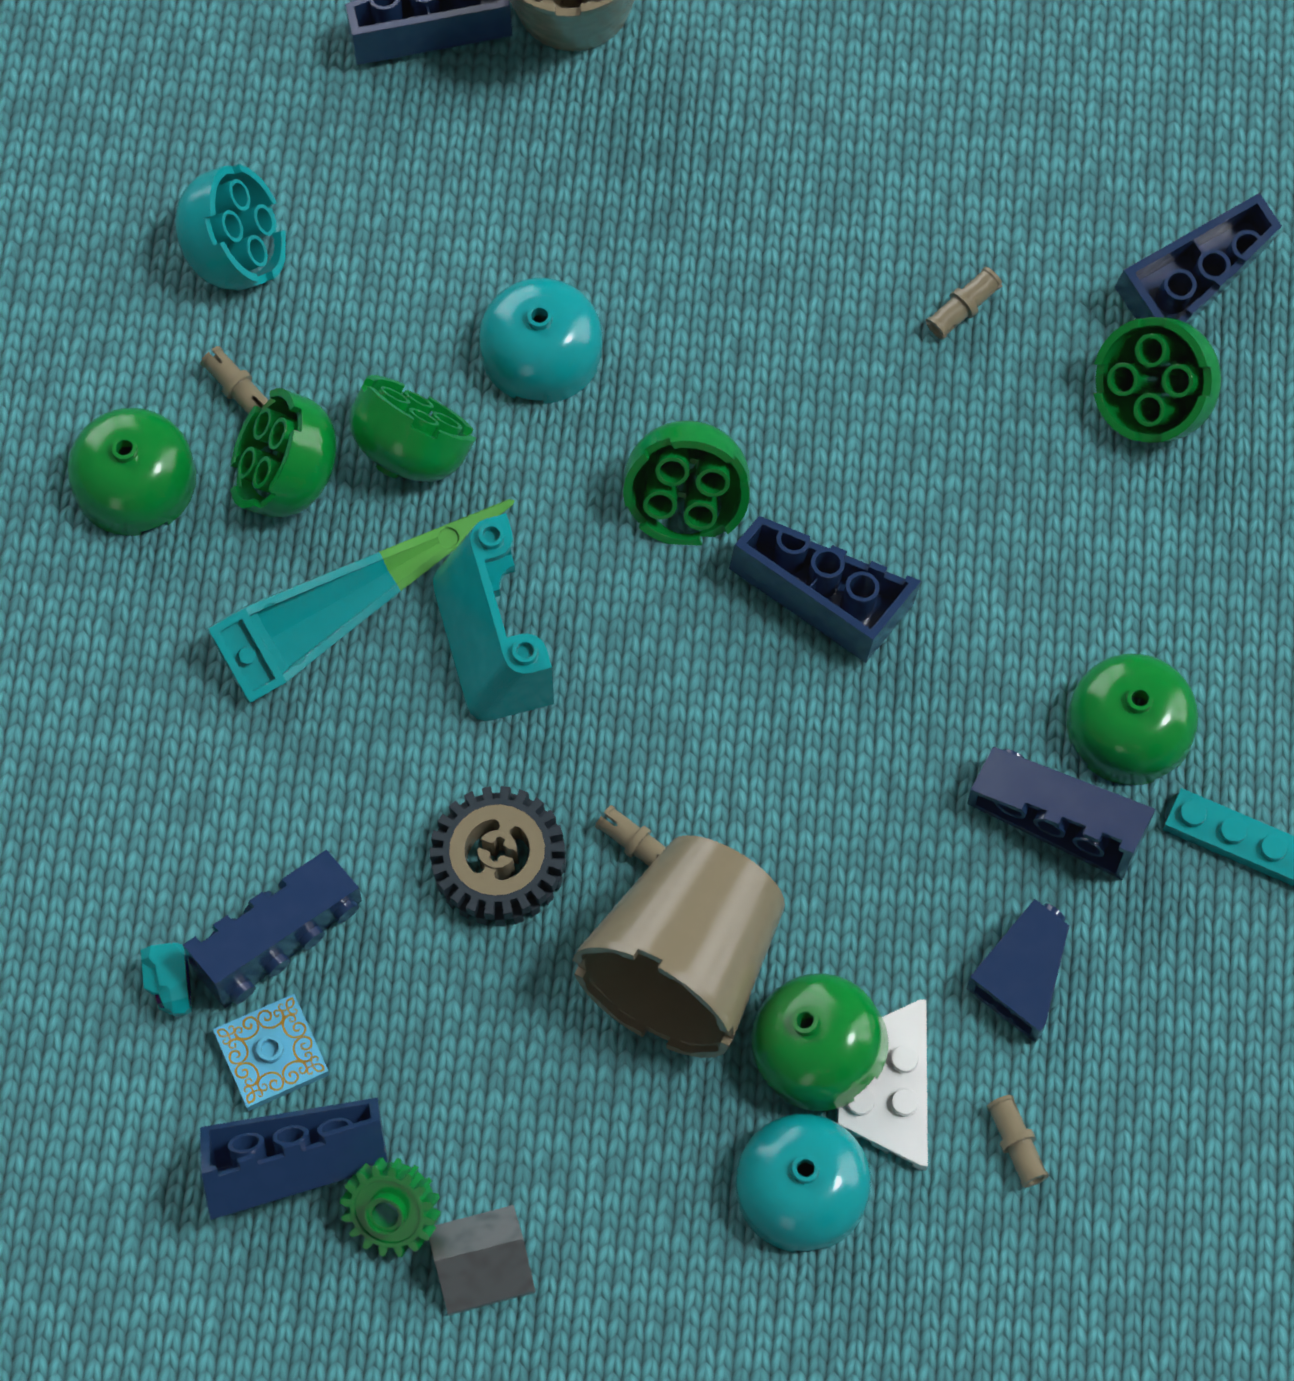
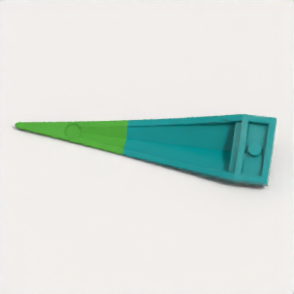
M507 499L248 604L207 627L206 630L247 702L251 703L288 682L372 613L455 550L478 522L501 515L514 504L515 500Z

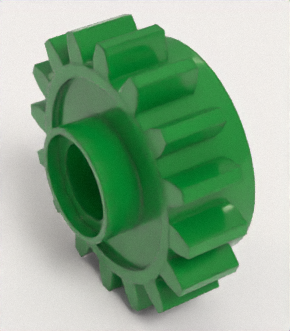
M383 1157L378 1158L372 1167L367 1163L363 1164L356 1175L353 1174L345 1185L347 1191L340 1199V1204L348 1208L341 1218L342 1221L354 1223L355 1226L349 1233L351 1237H356L360 1234L365 1237L363 1242L364 1249L367 1250L374 1243L379 1246L380 1256L384 1257L390 1248H394L396 1255L403 1257L408 1248L414 1252L418 1251L424 1241H428L435 1231L436 1227L434 1225L441 1216V1211L434 1208V1206L440 1199L438 1193L432 1192L430 1187L431 1178H425L418 1172V1166L410 1167L402 1164V1160L399 1158L390 1163H386ZM386 1203L394 1206L396 1210L390 1208Z

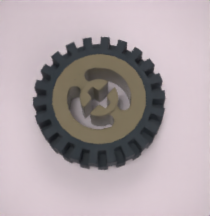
M490 786L482 788L483 795L476 797L473 791L464 795V803L459 805L457 801H454L449 806L450 814L448 816L442 814L437 821L438 831L433 830L430 860L437 888L441 895L444 894L447 904L452 909L456 906L459 909L460 915L469 919L470 915L476 917L479 924L487 925V920H495L496 926H506L505 920L514 918L515 924L523 922V915L530 912L534 917L541 912L540 905L545 902L549 905L554 899V890H559L562 885V874L566 870V851L561 827L557 825L556 817L552 811H546L544 803L537 797L534 801L530 800L526 791L519 789L516 795L511 793L510 787L501 786L500 793H492ZM481 838L483 849L478 848L477 852L482 872L475 873L467 864V858L473 844ZM521 839L530 850L529 858L524 868L513 876L516 872L514 863L519 864L515 840ZM499 850L505 851L506 856H500L497 861L491 860V856H497Z

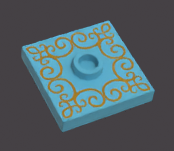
M295 994L213 1029L248 1111L330 1075Z

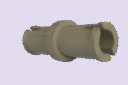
M984 267L962 289L956 288L950 293L951 299L931 317L926 319V324L931 332L943 340L966 317L973 318L978 313V307L996 290L1002 287V281L998 275L989 267Z
M220 346L212 348L214 356L209 352L204 355L200 364L223 387L222 392L228 399L234 398L248 415L255 405L261 408L265 405L268 399L251 382L253 377L247 370L241 371L223 352Z
M610 805L604 813L617 826L612 825L602 816L595 825V828L600 829L624 847V854L630 858L636 856L648 866L666 848V846L650 835L651 830L645 825L640 828L616 810L613 805Z
M1005 1095L990 1102L987 1105V1109L990 1111L1002 1137L1000 1146L1004 1153H1009L1020 1177L1022 1187H1031L1046 1180L1049 1174L1045 1170L1033 1142L1036 1137L1032 1129L1026 1128L1013 1095Z

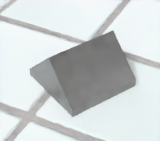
M514 1205L434 1225L436 1229L429 1240L448 1316L536 1293Z

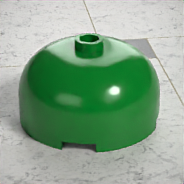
M1148 317L1135 319L1123 324L1105 340L1094 362V365H1097L1095 378L1097 393L1093 394L1097 407L1103 418L1115 431L1133 441L1160 443L1183 438L1203 425L1213 412L1219 398L1221 369L1212 345L1196 328L1177 319Z
M378 375L367 376L350 410V429L358 447L372 461L377 463L376 468L392 478L401 476L420 482L441 480L454 473L462 465L476 440L475 437L471 436L474 429L457 413L432 397L428 396V399L412 391L405 390L402 392L405 387L404 383Z
M276 388L270 391V399L262 408L256 405L252 408L240 430L230 465L238 468L237 486L234 485L230 492L235 504L243 509L268 517L283 518L302 512L321 495L334 468L337 443L334 426L321 406L307 397L283 388ZM269 445L270 449L278 453L274 455L261 449ZM254 487L270 493V495L264 498L257 493Z
M122 408L100 415L80 432L70 451L68 478L73 496L81 512L90 522L113 534L139 536L142 531L154 529L166 522L168 525L171 524L183 513L194 494L196 468L190 446L183 433L174 423L154 411L142 408Z
M675 421L659 426L646 434L637 443L628 458L623 487L625 507H628L633 517L639 522V528L650 537L666 544L701 546L700 536L716 537L725 531L729 534L743 519L750 498V473L746 458L737 443L730 436L712 425L698 421ZM718 496H720L721 511L717 517ZM677 497L684 498L683 516L685 523L690 528L701 531L693 534L676 533L666 528L657 519L671 517L677 509Z
M1121 654L1107 658L1093 666L1076 686L1067 712V733L1070 744L1073 743L1078 754L1088 764L1087 768L1103 779L1123 785L1153 783L1155 779L1179 767L1189 753L1198 727L1197 703L1187 681L1168 663L1144 654ZM1133 697L1141 699L1139 706L1133 703Z
M815 973L802 975L779 986L761 1005L752 1029L753 1057L764 1080L787 1103L805 1110L826 1111L854 1102L853 1097L862 1092L872 1082L874 1077L878 1079L888 1054L887 1028L871 998L856 984L831 974Z

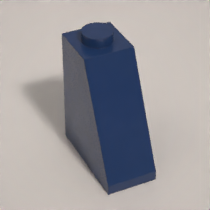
M1036 899L1032 901L973 972L966 988L1035 1043L1041 1037L1046 1025L1069 930V925L1065 922L1064 915L1057 908L1048 903H1045L1043 906Z

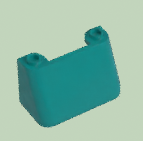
M507 513L478 522L438 568L433 578L434 594L466 706L470 714L476 719L483 721L496 720L554 704L552 665L544 642L536 635L529 633L507 637L496 597L501 596L500 583L502 578L506 574L515 572V564L511 553L513 535Z

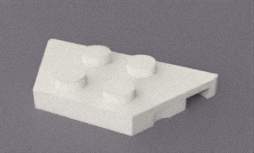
M918 1000L882 1017L888 1033V1054L884 1068L878 1079L874 1077L872 1082L862 1092L853 1097L854 1102L837 1108V1123L854 1137H862L879 1150L887 1154L891 1152L913 1163V1167L919 1170H927L926 1000Z

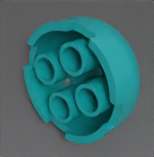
M241 164L222 166L199 175L185 188L176 209V235L186 261L203 280L225 290H244L275 279L285 263L286 231L276 232V218L271 205L277 204L265 182L250 168ZM272 235L274 251L267 263V249L261 238ZM263 267L257 273L250 272L251 270Z
M531 278L514 283L502 290L491 301L483 315L479 330L482 365L493 384L514 399L518 396L529 400H543V404L568 399L585 388L597 373L603 348L599 316L592 303L584 294L575 287L560 280Z
M792 1114L771 1121L752 1136L738 1162L736 1194L743 1218L761 1239L785 1251H812L825 1247L827 1249L844 1240L860 1222L870 1194V1169L862 1147L843 1126L819 1115ZM811 1168L814 1170V1173L809 1177L799 1175V1173L807 1172Z

